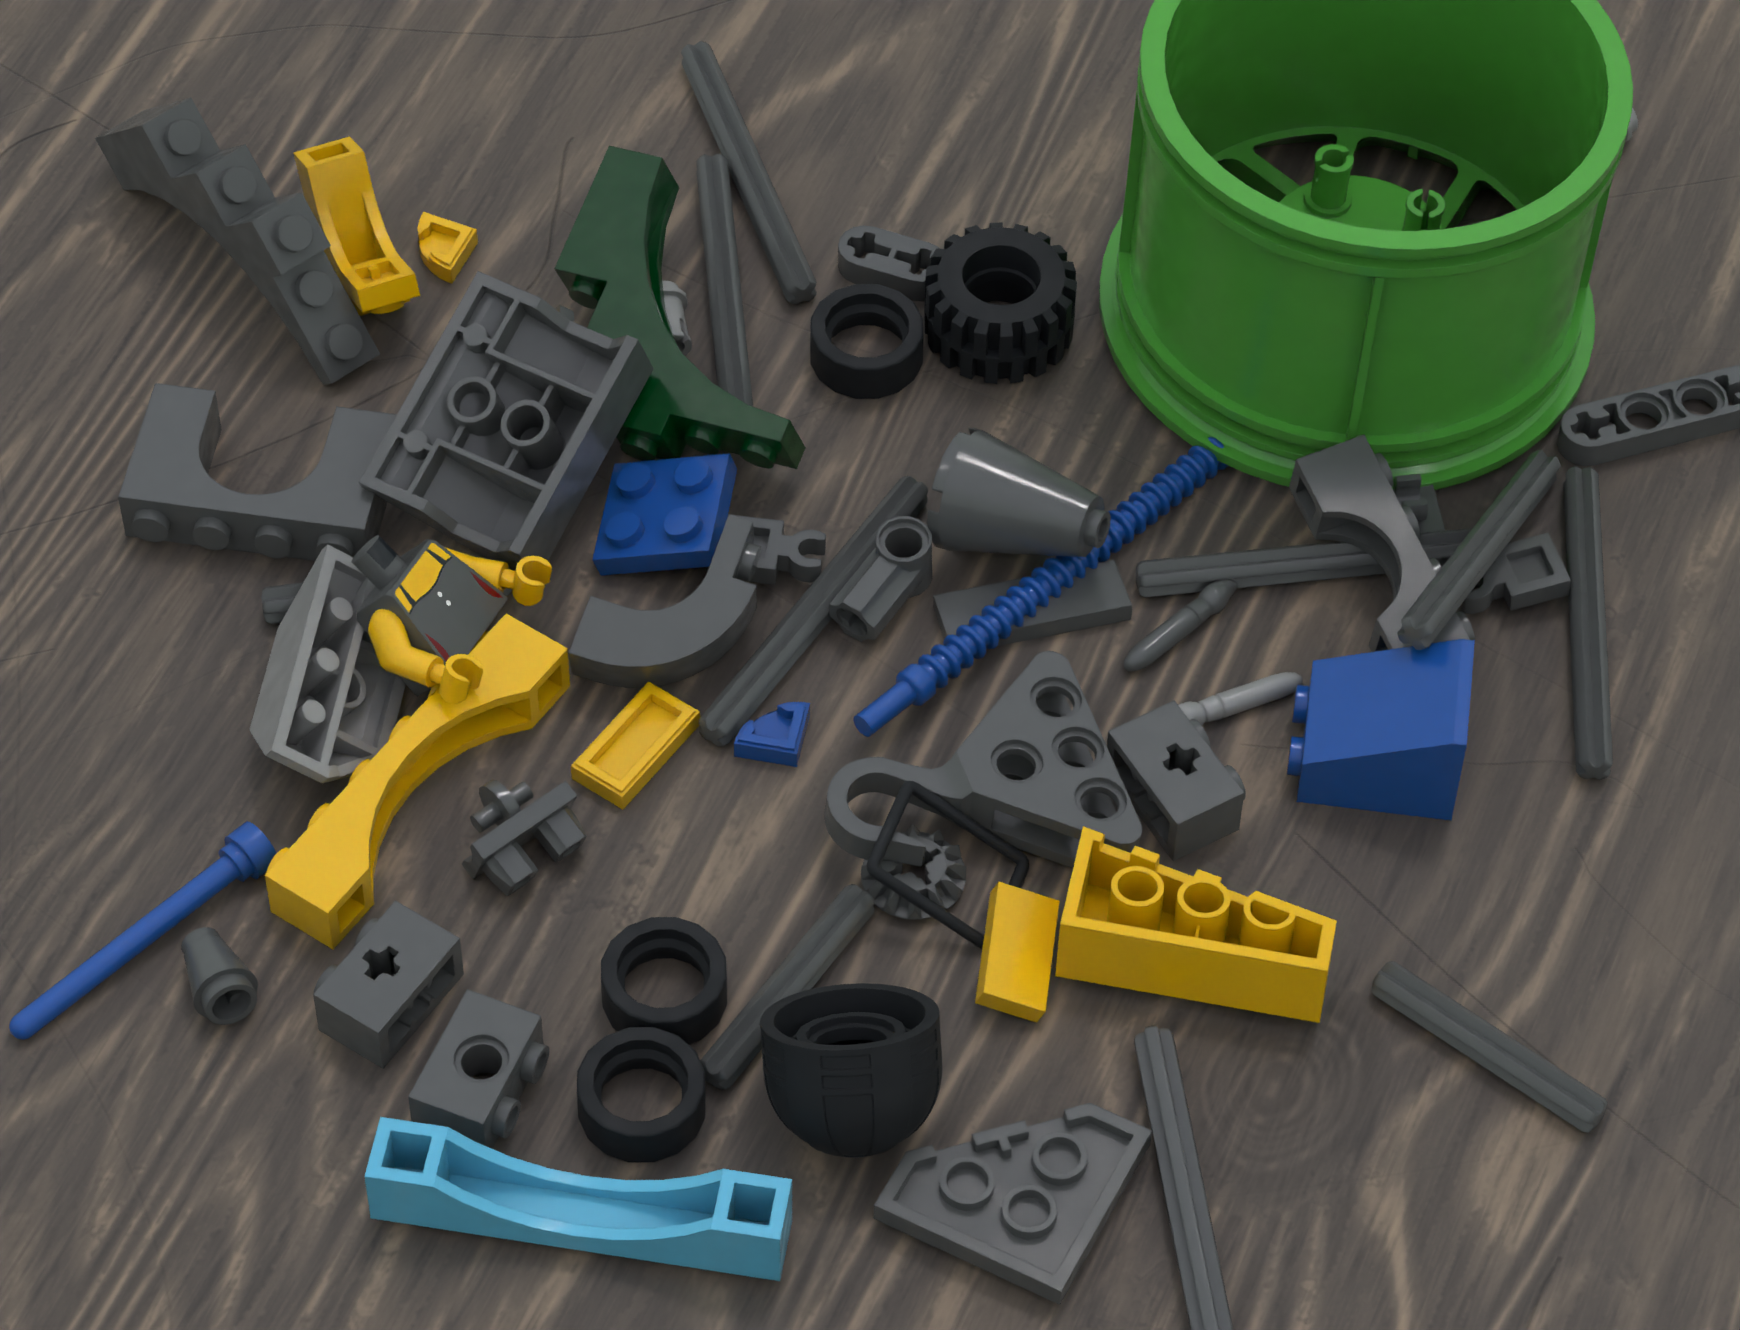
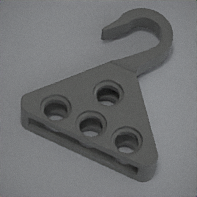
M1043 651L1033 658L956 750L952 758L943 766L929 769L884 757H867L855 760L842 767L833 776L828 787L824 811L827 831L835 843L846 852L865 860L869 859L883 826L872 825L860 820L850 810L848 803L856 796L868 792H879L896 797L902 784L907 781L919 783L1015 848L1070 868L1074 867L1083 826L1105 834V844L1129 853L1132 852L1134 846H1139L1142 834L1141 822L1068 659L1054 651ZM1066 697L1069 698V700L1071 701V703H1072V705H1073V710H1072V711H1071L1070 706H1069V704H1068V702H1067V700H1066ZM1088 747H1090L1095 754L1094 761L1089 752ZM911 795L908 803H911L925 810L938 814L946 818L947 820L951 821L950 819H948L947 817H945L944 815H942L926 803ZM1110 797H1111V798L1116 802V804H1117V807H1118V811H1117V812H1116V810H1115V808H1114V806H1113V804H1112V801H1111ZM895 831L883 860L922 867L926 844Z

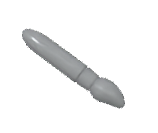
M1295 672L1278 673L1223 691L1198 702L1188 701L1178 706L1189 720L1195 719L1203 725L1204 722L1207 723L1226 718L1284 698L1296 691V686L1303 683V678Z

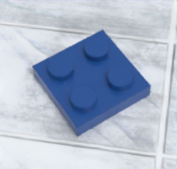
M730 453L614 464L592 559L600 575L709 567L727 521L737 474V467Z

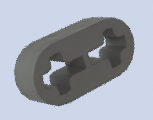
M857 226L845 231L839 239L838 268L840 274L854 284H879L900 291L910 300L925 301L927 266H930L931 256L936 248L939 247L929 242L877 227ZM864 252H869L865 258H860ZM920 268H924L921 275L916 274Z

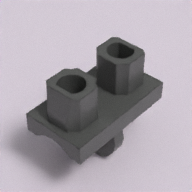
M492 779L479 788V795L484 808L470 816V820L475 829L480 833L493 824H496L497 827L471 844L472 855L463 860L462 865L473 880L482 873H485L494 885L506 896H510L526 885L538 872L537 867L521 848L522 846L537 838L555 863L561 861L582 846L587 836L571 810L577 798L576 793L564 781L521 810L520 806L533 798L530 787L522 781L508 791L503 784Z

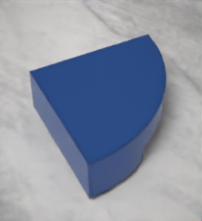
M783 703L777 705L776 711L767 713L755 721L749 720L739 730L734 741V757L797 767L810 718V703Z

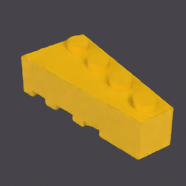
M1083 826L1060 922L1056 977L1320 1023L1337 924L1336 920L1259 891H1255L1247 897L1227 889L1221 883L1222 878L1200 869H1197L1194 876L1159 864V854L1141 847L1134 846L1132 852L1129 853L1105 844V834Z

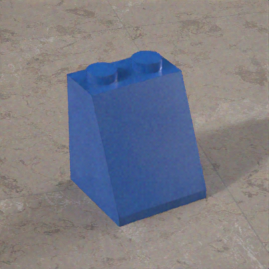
M1458 639L1431 643L1429 647L1423 650H1416L1414 646L1313 660L1309 686L1297 685L1292 723L1304 724L1303 737L1291 736L1287 775L1299 776L1296 802L1452 820L1467 747L1475 640Z

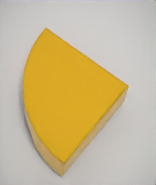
M423 212L417 228L419 252L422 261L434 275L452 284L478 244L477 229Z

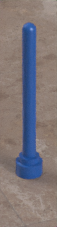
M246 821L225 837L226 846L219 850L220 858L17 1013L9 1024L11 1034L20 1040L32 1037L235 879L244 882L249 877L258 879L264 875L271 860L277 854L268 838L251 822Z

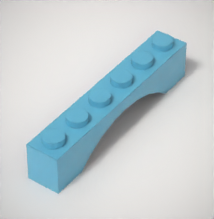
M380 1117L364 1176L371 1219L775 1281L781 1280L792 1225V1179L729 1169H720L697 1176L665 1180H622L585 1176L546 1168L508 1156L477 1143L449 1127Z

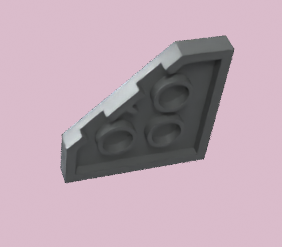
M1087 1103L1064 1109L1063 1117L1030 1126H1027L1025 1120L974 1133L972 1134V1141L935 1151L933 1145L906 1151L874 1204V1219L1060 1305L1149 1148L1152 1130L1097 1105Z

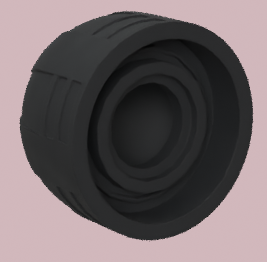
M868 983L840 984L814 988L790 995L772 1004L762 1014L760 1030L763 1073L770 1103L783 1124L816 1150L829 1155L847 1158L868 1157L883 1153L911 1136L931 1113L941 1086L942 1049L939 1008L930 997L915 990L893 985Z

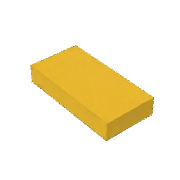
M648 681L571 765V779L623 810L700 726V711Z
M998 881L990 892L975 1004L1036 1023L1046 1012L1059 900Z

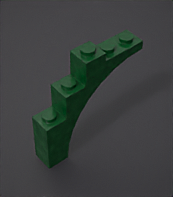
M609 146L554 269L569 291V296L572 300L584 307L595 309L587 328L612 339L625 335L638 339L654 368L616 436L621 444L620 448L627 455L637 460L649 461L655 460V458H680L687 443L695 450L710 455L718 454L719 450L738 454L745 461L761 468L770 469L774 467V464L797 469L806 447L791 421L747 405L713 384L682 354L677 346L665 310L661 267L666 227L679 186L662 157Z

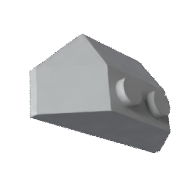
M328 544L321 550L277 629L249 730L265 756L320 783L350 777L363 760H371L388 742L389 736L396 725L406 685L400 676L387 672L380 666L370 636L357 621V609L375 586L351 562L353 557Z

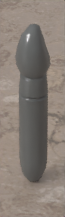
M1228 579L1214 581L1207 585L1197 599L1184 606V608L1180 609L1139 641L1125 657L1124 668L1128 672H1135L1146 668L1201 626L1211 615L1219 614L1238 587L1237 582Z

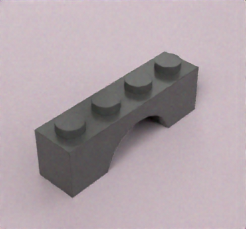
M1361 435L1296 459L1289 489L1315 540H1336L1359 547L1371 555L1387 574L1392 588L1393 602L1376 619L1369 642L1371 651L1410 647L1413 645L1411 643L1402 644L1397 634L1402 627L1401 619L1442 567L1437 559L1433 557L1428 559L1419 541L1420 529L1412 509L1408 505H1400L1392 489L1393 476L1387 460L1381 453L1374 454L1365 435ZM1463 611L1455 612L1432 643L1458 639L1475 640L1472 625Z

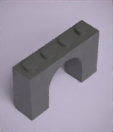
M155 383L118 496L125 536L138 537L149 542L168 541L198 545L210 550L229 549L259 553L271 558L289 557L316 561L321 550L328 544L354 557L380 531L387 502L374 493L362 488L359 481L397 414L336 406L321 459L315 469L304 480L288 489L275 493L245 494L220 485L208 475L222 430L216 391Z

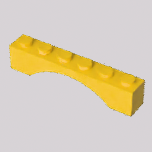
M507 613L490 631L485 630L468 654L477 658L484 668L479 688L469 689L467 698L464 701L451 704L441 697L439 693L440 684L433 686L427 700L412 716H404L397 722L389 736L388 742L371 760L365 759L355 768L348 785L331 804L325 803L315 811L310 819L307 830L290 848L285 847L273 857L265 874L271 912L334 950L374 905V873L379 849L393 817L410 794L439 767L468 749L500 736L532 729L570 687L568 648Z

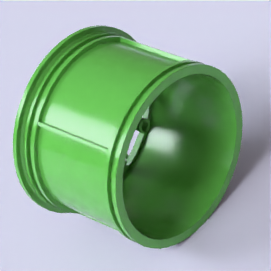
M1154 0L1142 34L1123 213L1110 236L1103 257L1099 283V309L1106 342L1122 376L1141 402L1166 427L1190 445H1198L1208 449L1216 456L1218 461L1241 472L1287 487L1290 485L1296 459L1361 435H1365L1374 454L1381 453L1385 457L1391 469L1393 481L1395 476L1420 474L1422 479L1420 487L1433 485L1434 490L1470 481L1496 470L1524 454L1544 438L1567 412L1577 397L1587 374L1595 334V312L1589 279L1612 179L1621 160L1632 114L1633 82L1630 63L1624 44L1612 20L1597 0ZM1336 142V144L1324 145L1317 150L1314 160L1313 181L1302 186L1254 152L1255 149L1281 144ZM1372 145L1408 153L1407 157L1414 159L1420 156L1457 170L1458 174L1443 197L1434 190H1429L1427 203L1422 200L1423 189L1410 192L1391 182L1372 177L1350 175V172L1353 168L1356 151L1362 147ZM1482 190L1494 191L1516 209L1497 218L1457 227L1477 194ZM1208 437L1219 440L1224 448H1219L1212 444Z

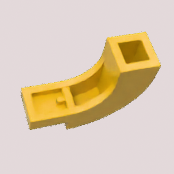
M349 136L293 152L304 197L331 245L324 252L359 316L368 313L384 314L393 312L403 307L406 302L411 301V298L420 296L414 271L398 255L388 236L375 198L365 153L359 145Z

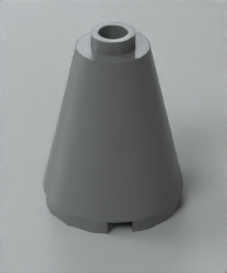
M969 428L970 434L959 432L953 438L942 457L932 486V490L943 493L940 511L935 512L928 509L927 524L932 534V543L935 547L948 551L1086 557L1093 547L1100 548L1104 544L1109 532L1111 516L1109 512L1104 511V501L1101 496L983 430Z

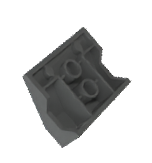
M477 271L361 477L359 484L365 490L374 493L379 498L477 554L491 560L502 559L507 561L511 570L516 571L517 563L526 556L534 555L549 560L654 368L638 339L629 335L615 339L607 337L570 321L542 298Z

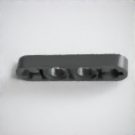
M1740 364L1572 407L1562 416L1557 439L1558 450L1566 460L1573 464L1592 466L1739 429ZM1689 399H1699L1709 403L1714 411L1707 415H1697L1687 411L1682 403ZM1633 413L1648 414L1657 421L1658 425L1652 429H1640L1631 425L1626 417Z

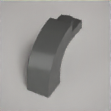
M729 513L705 578L690 596L675 605L657 610H637L590 596L569 650L571 673L610 686L643 688L648 681L656 686H663L684 680L705 670L721 659L744 634L757 609V585L748 583L751 582L755 574L761 554V546L754 544L753 521Z

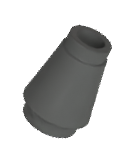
M203 927L190 932L182 941L181 950L184 954L195 1009L199 1014L219 1025H228L242 1020L251 1013L257 1003V978L219 936L215 929Z

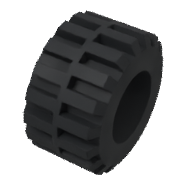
M1003 222L989 223V228L980 229L977 225L965 228V236L960 237L953 234L944 240V249L936 248L931 256V264L927 266L924 304V333L928 335V345L932 352L940 353V362L949 369L955 366L960 367L961 376L971 380L975 375L985 377L984 383L997 384L998 379L1008 378L1010 384L1023 382L1025 374L1029 373L1036 378L1046 373L1047 363L1056 365L1063 358L1064 349H1069L1072 341L1077 281H1075L1076 270L1073 262L1067 261V252L1061 245L1050 246L1051 237L1041 231L1033 235L1028 233V226L1015 224L1014 228H1004ZM991 301H1004V302H1009V303H1013V304L997 305V304H991V303H987V302H991Z

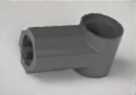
M898 516L887 520L880 526L876 534V547L829 604L830 617L839 624L845 634L860 642H863L865 639L875 641L908 598L920 595L929 588L933 576L932 534L928 526L921 520L910 516Z

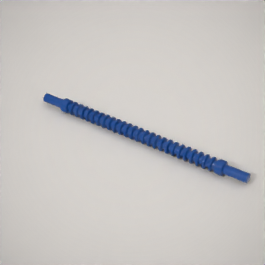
M1208 437L1209 441L1216 447L1224 448L1219 440ZM1198 445L1192 446L1188 450V455H1180L1176 460V464H1169L1165 468L1164 473H1157L1153 477L1152 482L1144 483L1141 486L1140 492H1132L1128 501H1121L1117 505L1116 510L1108 511L1111 516L1110 528L1107 538L1100 548L1093 547L1086 557L1056 556L1055 558H1047L1044 561L1043 567H1035L1032 570L1031 577H1022L1019 581V586H1011L1007 590L1006 596H998L994 600V606H985L981 611V616L973 615L969 619V625H960L956 630V635H947L944 638L943 645H934L931 649V655H921L918 659V664H910L900 671L896 676V684L854 716L853 721L856 728L864 736L870 737L911 704L915 706L923 705L936 694V688L946 687L948 678H957L961 674V668L969 669L973 665L974 658L982 659L986 655V649H995L999 644V639H1008L1011 635L1012 625L1022 627L1024 625L1023 616L1035 617L1036 606L1048 607V597L1059 598L1062 586L1072 588L1073 577L1085 578L1086 567L1096 569L1098 562H1105L1110 558V553H1118L1122 549V543H1131L1134 539V534H1142L1146 530V525H1154L1158 521V516H1165L1169 513L1170 506H1178L1182 502V497H1190L1194 492V488H1201L1205 484L1206 479H1213L1217 475L1218 470H1224L1228 465L1218 461L1216 456L1208 449Z

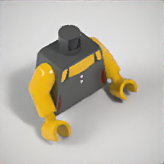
M379 535L369 540L355 554L351 561L375 586L357 609L356 615L357 621L370 636L380 666L385 671L400 676L417 697L436 684H440L439 693L441 697L451 704L464 701L467 698L469 689H477L480 686L484 669L483 665L477 658L468 654L508 600L503 594L505 588L512 589L513 597L518 603L524 606H533L542 600L545 584L550 582L552 566L548 560L533 555L522 558L517 563L515 571L510 570L506 562L470 556L443 547L437 541L426 539L402 556H399Z

